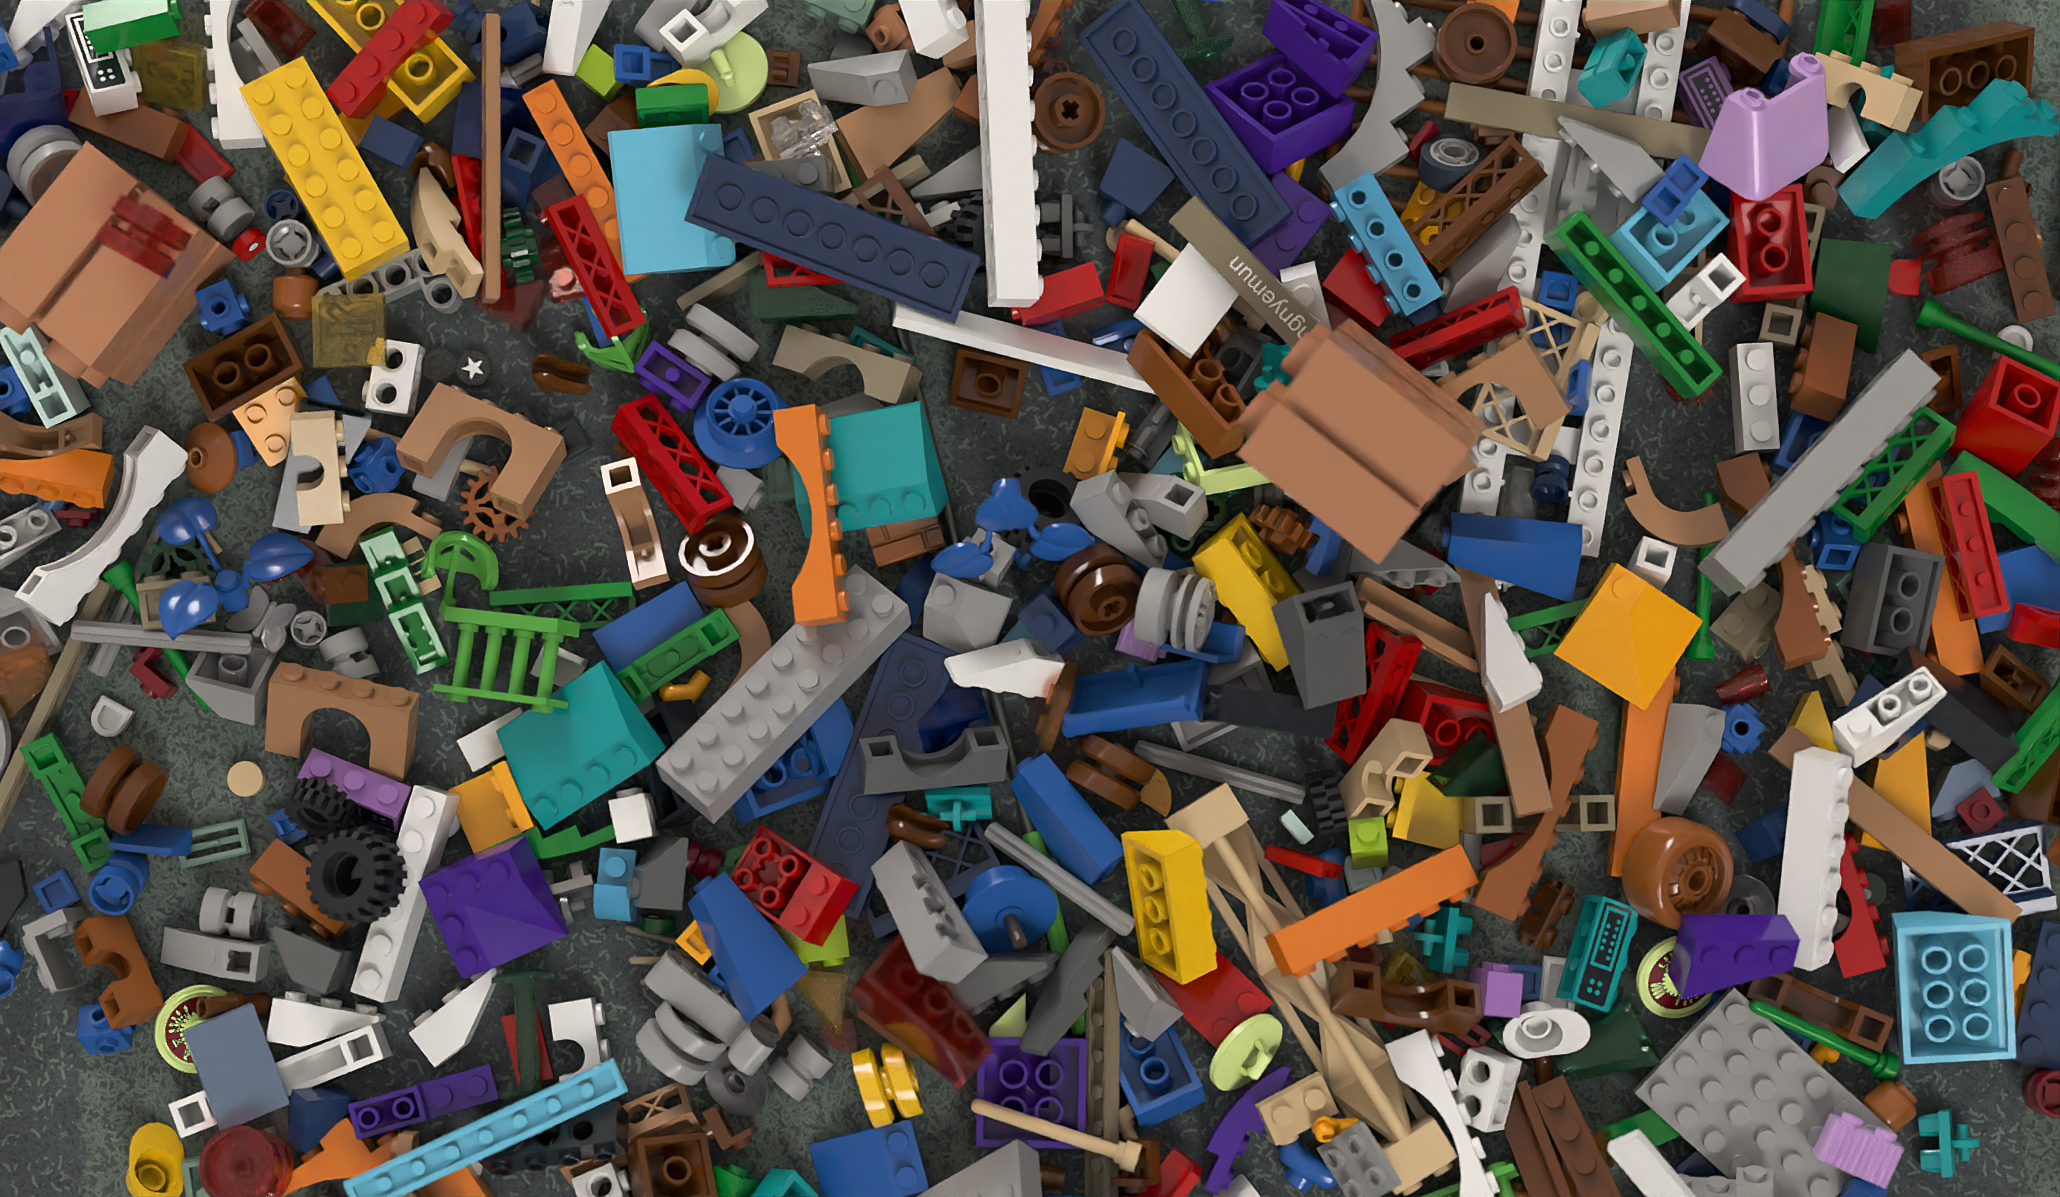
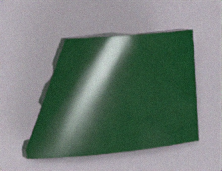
M1820 238L1817 246L1815 276L1812 277L1813 291L1807 294L1806 315L1813 319L1818 311L1858 325L1855 344L1863 348L1865 352L1874 354L1880 334L1887 295L1892 245Z

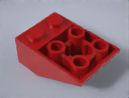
M762 824L729 876L756 909L801 940L820 947L824 945L860 886L832 866Z

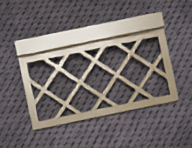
M1520 295L1522 307L1535 311L1541 326L1527 332H1523L1522 328L1516 330L1517 336L1520 338L1526 333L1530 335L1543 330L1550 350L1542 352L1540 355L1543 357L1552 353L1557 365L1554 377L1565 395H1567L1569 368L1581 359L1589 360L1601 327L1589 322L1583 323ZM1544 316L1549 317L1554 321L1547 323ZM1559 322L1572 327L1573 330L1568 342L1556 347L1549 327ZM1512 333L1502 336L1499 342L1512 335ZM1565 348L1562 357H1560L1558 350ZM1482 383L1470 412L1478 417L1481 409L1493 405L1500 425L1490 429L1485 428L1481 436L1525 454V457L1536 462L1547 461L1566 415L1538 430L1523 404L1516 396L1523 415L1506 422L1498 402L1516 396V394L1511 392L1496 398L1491 383ZM1488 393L1491 401L1483 404ZM1525 419L1530 431L1525 445L1514 441L1508 428L1509 425ZM1502 428L1505 436L1500 435L1494 431Z

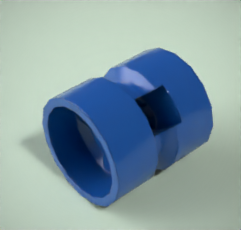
M117 851L110 855L88 887V896L91 903L104 914L120 915L128 911L149 880L150 870L148 864L141 856L134 852Z

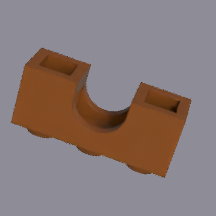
M125 913L120 915L107 914L85 919L72 935L84 966L104 965L110 968L118 978V981L112 982L98 998L111 1030L150 1021L164 1006L162 992L153 980L148 960L140 950L135 930L128 922Z

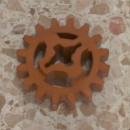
M491 466V475H487L483 470H479V481L472 479L466 481L472 489L470 492H461L460 495L468 499V502L459 506V509L469 512L470 516L466 517L463 522L467 525L475 523L474 535H479L485 531V540L491 542L495 534H498L499 541L504 543L507 541L508 533L515 539L520 538L518 528L522 527L529 530L531 526L527 521L518 518L510 524L509 517L511 515L502 511L499 514L497 509L484 507V505L491 504L490 489L500 475L498 466ZM488 484L489 491L482 499L477 500L481 489ZM532 510L529 516L537 517V513ZM478 513H486L490 516L494 528L485 524Z
M1258 503L1248 517L1251 525L1258 528V538L1265 541L1275 551L1287 554L1292 558L1298 553L1306 559L1312 544L1315 541H1319V538L1312 535L1313 532L1309 531L1311 525L1290 509L1286 510L1276 505L1272 510L1267 505Z

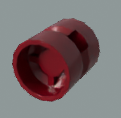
M2049 1068L2033 1070L2023 1080L2021 1091L2027 1107L2036 1113L2060 1119V1071Z

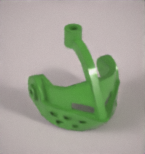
M640 304L639 307L647 321L646 316L648 315L642 304ZM591 308L592 313H593L594 316L597 318V316H596V314H595L593 308ZM647 321L635 329L622 342L618 336L611 338L615 346L603 349L593 348L584 331L579 332L578 330L574 332V335L576 337L575 342L580 351H583L597 365L610 370L635 373L633 368L650 344L651 330Z
M448 531L438 535L432 541L421 563V576L426 579L433 578L435 567L447 569L444 596L439 607V612L442 615L445 614L446 606L455 607L457 602L453 598V584L456 572L473 574L480 579L481 589L488 592L494 591L499 580L498 560L491 547L476 535L464 531ZM453 545L451 550L440 554L443 549ZM461 547L475 557L474 561L460 551Z

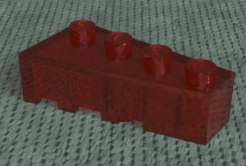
M901 933L867 969L848 994L958 1090L962 1088L994 1049L968 1013L961 1011L951 998L953 994L945 984L941 985L936 978L918 972Z

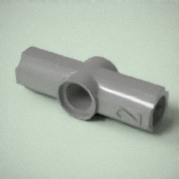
M1576 144L1569 150L1565 178L1560 183L1556 198L1555 211L1557 212L1555 226L1568 214L1580 209L1589 218L1592 217L1598 194V187H1595L1598 173L1595 174L1582 159L1587 153L1579 144Z

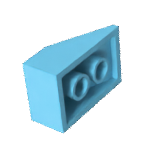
M1701 189L1695 193L1690 199L1691 202L1669 227L1665 228L1645 208L1640 206L1607 237L1654 293L1666 286L1730 222Z

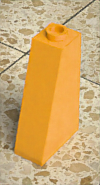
M1923 730L1886 760L1875 756L1871 758L1866 785L1932 836ZM1856 826L1854 836L1858 845L1889 852L1861 828Z

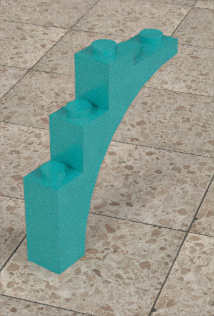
M1995 78L1967 107L1960 108L1944 105L1917 133L1910 134L1894 130L1842 183L1837 192L1854 216L1876 219L1892 203L1919 182L1970 153L2014 138L2035 135L2053 137L2060 131V121L2056 118L2057 110L2044 99L2040 101L2027 97V90L2017 81L2013 80L2010 82Z

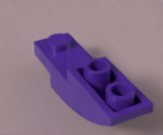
M492 1063L358 1101L349 1104L348 1109L356 1139L359 1140L501 1098Z
M1281 1063L1263 1074L1258 1080L1250 1084L1225 1111L1205 1145L1206 1150L1217 1155L1204 1181V1189L1218 1195L1221 1187L1224 1189L1228 1188L1235 1173V1169L1231 1168V1164L1236 1154L1239 1156L1243 1155L1250 1140V1136L1245 1135L1247 1129L1260 1135L1264 1129V1124L1255 1104L1291 1085L1293 1077L1288 1075L1291 1070L1289 1066Z

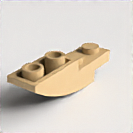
M421 168L410 200V219L419 251L433 276L446 273L462 299L473 297L484 275L482 266L466 246L463 237L456 231L461 220L457 208L452 205L443 192L440 183L435 180L428 168Z
M1813 564L1805 566L1807 579L1804 580L1808 593L1813 592L1816 596L1819 612L1815 614L1819 625H1825L1829 635L1841 630L1842 627L1839 621H1842V616L1834 601L1830 602L1824 591L1827 588V583L1822 572L1819 569L1815 570ZM1834 639L1831 640V646H1828V652L1824 659L1804 664L1810 680L1825 678L1837 706L1843 707L1848 706L1859 686L1853 674L1846 672L1841 661L1844 659L1843 651L1839 643Z

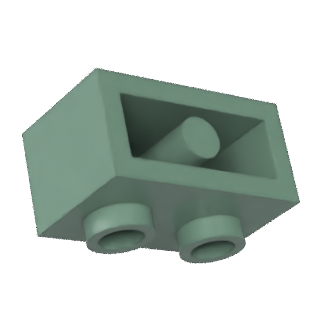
M800 0L802 8L805 9L804 12L818 20H824L825 17L836 22L837 27L848 33L856 34L857 31L864 35L867 34L865 29L872 23L874 19L872 16L880 5L879 0Z

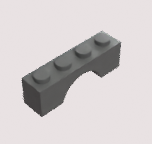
M1000 725L966 728L952 745L941 751L929 754H918L904 749L898 743L895 735L859 739L857 773L864 795L1005 781L1008 747Z

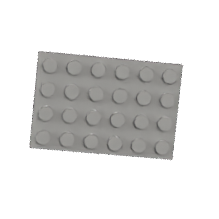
M1731 986L1633 1091L1729 1179L1736 1180L1737 1167L1758 1165L1765 1169H1774V1197H1836L1841 1192L1843 1184L1855 1177V1175L1819 1160L1813 1153V1148L1819 1139L1822 1128L1825 1126L1828 1115L1833 1113L1841 1117L1843 1112H1847L1863 1120L1862 1127L1875 1132L1878 1126L1892 1133L1894 1131L1776 1024L1753 1013L1749 1009L1750 1001L1734 986Z

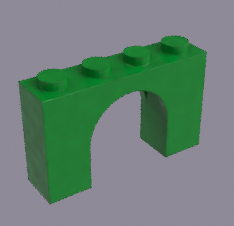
M103 0L82 6L84 32L97 55L181 35L179 19H183L184 14L179 0Z

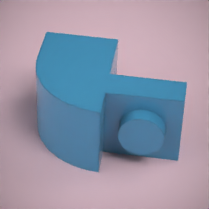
M600 848L597 883H594L593 898L594 914L597 919L636 921L637 907L630 905L631 898L627 897L626 888L628 879L633 877V869L637 865L638 850Z

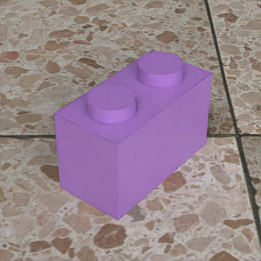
M1482 961L1481 968L1470 967L1469 982L1478 983L1481 987L1483 1015L1520 1018L1524 974L1512 972L1513 965Z

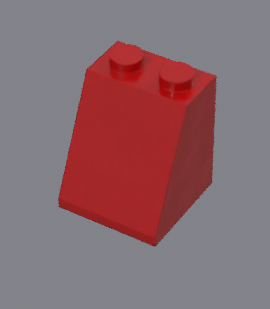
M2001 355L1954 424L1957 427L1955 442L1946 453L1957 457L1962 450H1966L2013 480L2054 437L2060 414V382L2009 357Z

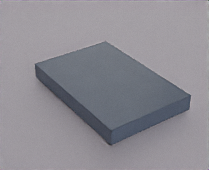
M252 1003L182 1030L217 1127L221 1133L290 1104Z

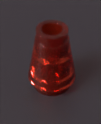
M1749 664L1720 685L1715 686V690L1722 705H1728L1765 697L1764 693L1770 691L1771 687L1762 666L1758 664L1752 667Z

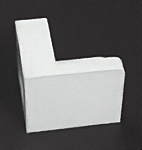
M544 645L530 673L536 677H540ZM559 647L553 683L563 687L584 672L589 660Z

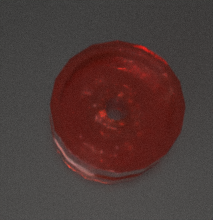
M119 194L111 208L113 216L129 225L127 230L111 222H103L94 239L167 280L176 263L171 256L158 249L159 245L163 244L177 252L184 251L193 235L172 223L173 219L145 203L141 205Z
M231 1126L219 1131L207 1142L200 1155L198 1173L202 1187L210 1197H281L292 1180L293 1160L290 1149L279 1136L267 1130L250 1126Z

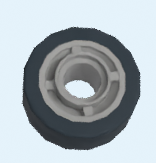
M1457 134L1438 135L1423 143L1420 152L1418 175L1427 187L1441 193H1448L1488 157L1484 146L1467 136ZM1481 177L1475 183L1474 191L1483 184L1485 177Z

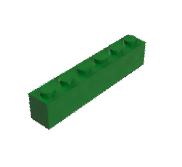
M1582 209L1568 214L1542 238L1683 399L1699 396L1724 372Z

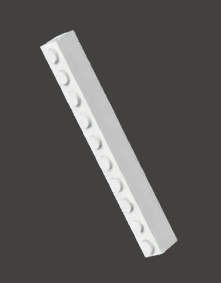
M974 0L988 307H1031L1042 296L1044 284L1042 275H1038L1037 262L1041 259L1042 245L1040 240H1036V226L1039 225L1040 208L1039 205L1035 204L1034 191L1038 188V172L1033 169L1032 156L1036 154L1037 140L1035 135H1031V122L1035 116V103L1033 100H1030L1029 87L1033 83V67L1028 65L1027 52H1030L1032 36L1031 32L1026 30V18L1030 12V0Z

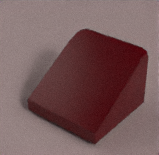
M1431 120L1426 121L1408 146L1410 151L1407 157L1418 165L1423 143L1432 137L1442 135Z

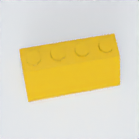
M1241 512L1204 542L1192 560L1194 561L1196 571L1202 578H1209L1215 582L1216 596L1219 602L1231 610L1237 618L1238 625L1246 627L1245 635L1250 636L1258 646L1262 659L1266 663L1271 664L1278 672L1290 663L1271 607L1292 596L1302 594V591L1266 543L1258 538L1257 531Z
M1179 830L1133 831L1121 834L1133 915L1136 921L1135 929L1140 960L1182 985L1217 969L1215 955L1217 948L1212 934V914L1208 906L1206 892L1208 884L1204 876L1202 864L1203 850L1199 841Z

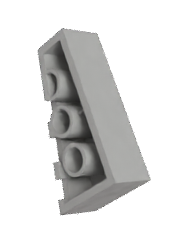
M900 840L870 867L876 878V885L887 902L919 973L932 976L937 980L942 979L958 984L988 957L921 847Z
M1016 1139L916 1197H1042L1039 1152Z

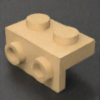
M1315 1072L1255 1104L1266 1129L1263 1133L1266 1139L1276 1146L1279 1144L1287 1145L1296 1141L1299 1138V1133L1312 1128L1317 1118L1323 1116L1331 1117L1339 1113L1325 1080L1319 1072Z

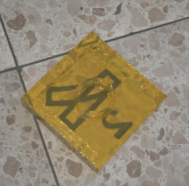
M170 37L133 46V71H137L142 92L136 93V96L149 102L202 113L206 108L207 46Z
M383 293L311 296L313 361L316 369L388 366L386 299Z

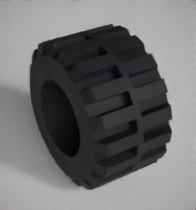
M982 189V192L974 191L970 193L969 199L962 198L957 203L960 209L952 210L950 217L954 221L953 224H947L946 232H951V239L946 240L951 244L980 254L981 257L973 276L987 278ZM1040 215L1039 224H1041V223L1043 222V221H1042V218H1041V215ZM1039 225L1036 226V240H1040V237L1045 238L1044 230L1039 229Z
M1034 463L1029 464L1025 470L1020 468L1011 477L1020 482L1023 497L1034 506L1048 510L1055 517H1045L1037 512L1038 518L1033 524L1035 529L1041 533L1044 528L1058 523H1070L1085 529L1086 527L1070 506L1078 484L1074 479L1076 475L1070 471L1068 474L1063 472V467L1058 465L1051 468L1048 463H1040L1039 467H1036ZM1028 528L998 531L1001 537H1007V544L1019 549L1018 554L1025 556L1027 553L1031 555V559L1040 560L1030 550L1031 543L1036 539L1031 537Z
M341 830L340 833L333 832L328 835V841L321 840L317 844L319 851L311 853L309 858L312 861L311 867H306L305 875H310V881L306 882V888L313 893L309 897L312 904L319 905L317 910L322 915H328L329 919L337 921L372 923L379 921V917H387L391 914L390 907L396 908L400 903V900L397 898L398 895L404 894L406 886H402L403 879H407V871L402 870V865L406 862L404 856L397 855L400 850L398 846L394 843H389V838L377 833ZM359 860L363 870V877L359 889L354 893L350 883V876L353 866Z

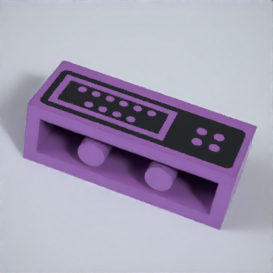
M1716 56L1678 75L1676 94L1694 127L1713 130L1725 98L1734 93L1729 83L1731 81L1729 70L1723 62H1718Z
M312 748L297 777V782L301 781L304 777L308 780L310 777H316L318 782L321 779L327 780V785L332 786L334 783L339 786L337 789L339 792L345 791L348 794L346 799L353 800L354 804L352 806H355L356 809L354 812L355 817L397 834L399 833L412 794V787Z

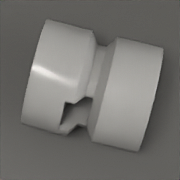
M1964 156L1928 177L1926 183L1927 194L1930 200L1938 207L1956 209L1980 193L1985 183V173L1977 160L1970 156Z
M219 175L201 184L189 197L187 207L200 221H208L207 228L220 242L225 243L237 237L252 222L255 212L241 197L234 198L235 190Z
M287 219L279 221L271 227L266 238V247L270 256L287 269L302 268L310 271L313 269L312 266L322 257L323 248L315 240L317 235L297 220Z
M361 627L343 631L318 644L325 663L333 666L331 672L346 677L371 680L381 674L374 656L366 654V649L369 645Z
M209 887L201 905L200 931L216 935H223L226 931H229L231 937L253 940L260 925L263 907L262 896L242 891L233 896L232 891L229 889Z
M802 1033L787 1047L788 1056H779L766 1070L768 1075L786 1093L799 1102L814 1087L812 1079H821L834 1064L823 1050Z

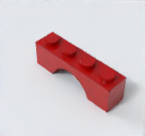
M405 0L324 91L325 95L348 118L364 120L387 95V84L400 65L417 50L433 43L456 16L440 0Z
M1844 826L1843 839L1845 840V850L1840 861V886L1845 890L1850 899L1852 917L1846 930L1834 939L1833 945L1843 977L1847 978L1887 967L1886 957L1892 956L1886 935L1879 937L1875 923L1880 922L1881 918L1875 900L1868 902L1864 888L1870 887L1864 866L1857 867L1853 855L1859 852L1853 831L1846 833Z

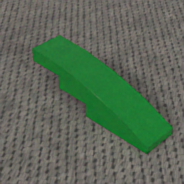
M1962 450L1941 477L1976 470L1988 519L1994 524L1998 522L2004 524L2025 544H2036L2060 565V514L1994 467L1966 450Z
M392 525L361 537L359 544L374 573V581L388 608V616L416 674L418 675L449 663L450 659L434 617L394 526Z
M613 824L585 836L581 825H574L547 837L542 826H536L484 850L526 836L536 860L547 859L592 849L616 840Z

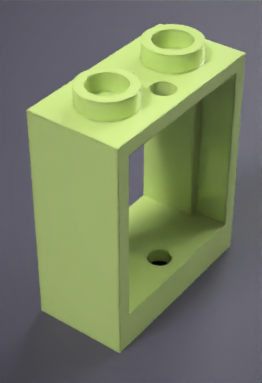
M1178 420L1176 435L1172 436L1173 451L1176 456H1181L1185 481L1205 489L1206 495L1272 482L1249 463L1204 471L1194 447L1195 444H1199L1198 441ZM1246 433L1245 438L1247 441L1250 435Z

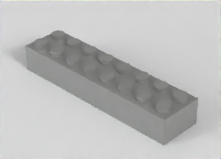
M1907 349L1890 361L1708 554L1697 568L1728 597L1738 591L1744 594L1749 589L1755 588L1767 575L1763 569L1765 567L1769 568L1774 562L1778 563L1790 551L1791 547L1787 543L1789 541L1792 543L1798 536L1802 537L1815 524L1816 521L1812 516L1816 517L1823 510L1826 511L1840 497L1836 491L1842 490L1847 484H1852L1863 473L1865 469L1860 465H1865L1871 458L1875 459L1888 446L1889 443L1885 438L1888 440L1895 433L1898 434L1913 419L1910 414L1914 413L1919 407L1925 406L1935 396L1937 391L1933 387L1939 382L1941 377L1910 349Z
M857 564L842 577L843 589L848 591L850 597V610L846 611L847 622L808 628L795 623L656 762L662 781L713 824L911 625L908 605Z

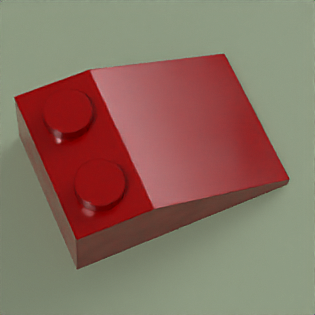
M1802 184L1787 185L1762 201L1746 199L1730 190L1727 259L1746 278L1729 295L1730 303L1800 298L1813 291Z
M1409 679L1396 719L1422 725L1433 755L1428 764L1498 775L1502 759L1486 698L1440 684Z
M1218 950L1215 953L1217 969L1184 985L1153 968L1151 972L1184 1012L1182 1016L1217 1049L1236 1027L1247 1019L1262 1014L1273 1003Z

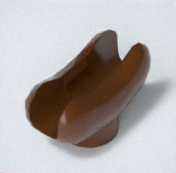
M541 352L534 357L532 362V378L543 392L552 393L556 391L566 394L584 395L592 390L591 385L580 383V379L583 376L593 373V369L590 366L547 352Z
M895 803L890 806L887 814V828L896 844L903 840L915 846L937 849L943 847L948 842L945 836L939 835L941 831L949 826L947 821H940V817L916 810L905 803Z

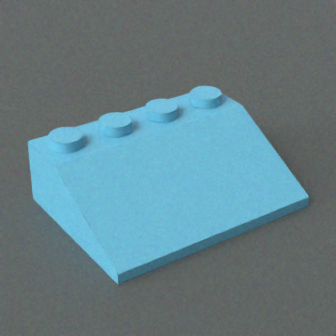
M690 124L608 132L624 275L714 271L737 263L735 243L731 241V238L684 221L708 152L711 151L724 156L721 124Z
M1936 911L1892 913L1898 1046L1904 1064L2016 1058L2010 919Z

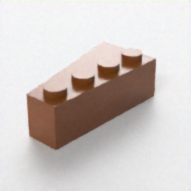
M1149 327L1140 330L1126 359L1212 459L1240 448L1246 432L1238 427L1236 423L1247 408L1234 385L1228 384L1224 378L1225 369L1220 360H1214L1208 349L1210 345L1208 339L1203 342L1190 359Z

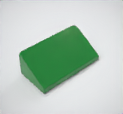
M706 84L638 88L635 91L639 129L710 124Z

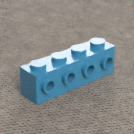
M1371 170L1334 191L1329 196L1332 201L1329 204L1331 213L1338 223L1343 221L1348 228L1350 234L1347 235V239L1351 247L1357 254L1362 252L1368 262V265L1365 266L1366 272L1375 285L1380 283L1386 293L1383 300L1392 315L1398 313L1400 319H1403L1443 295Z

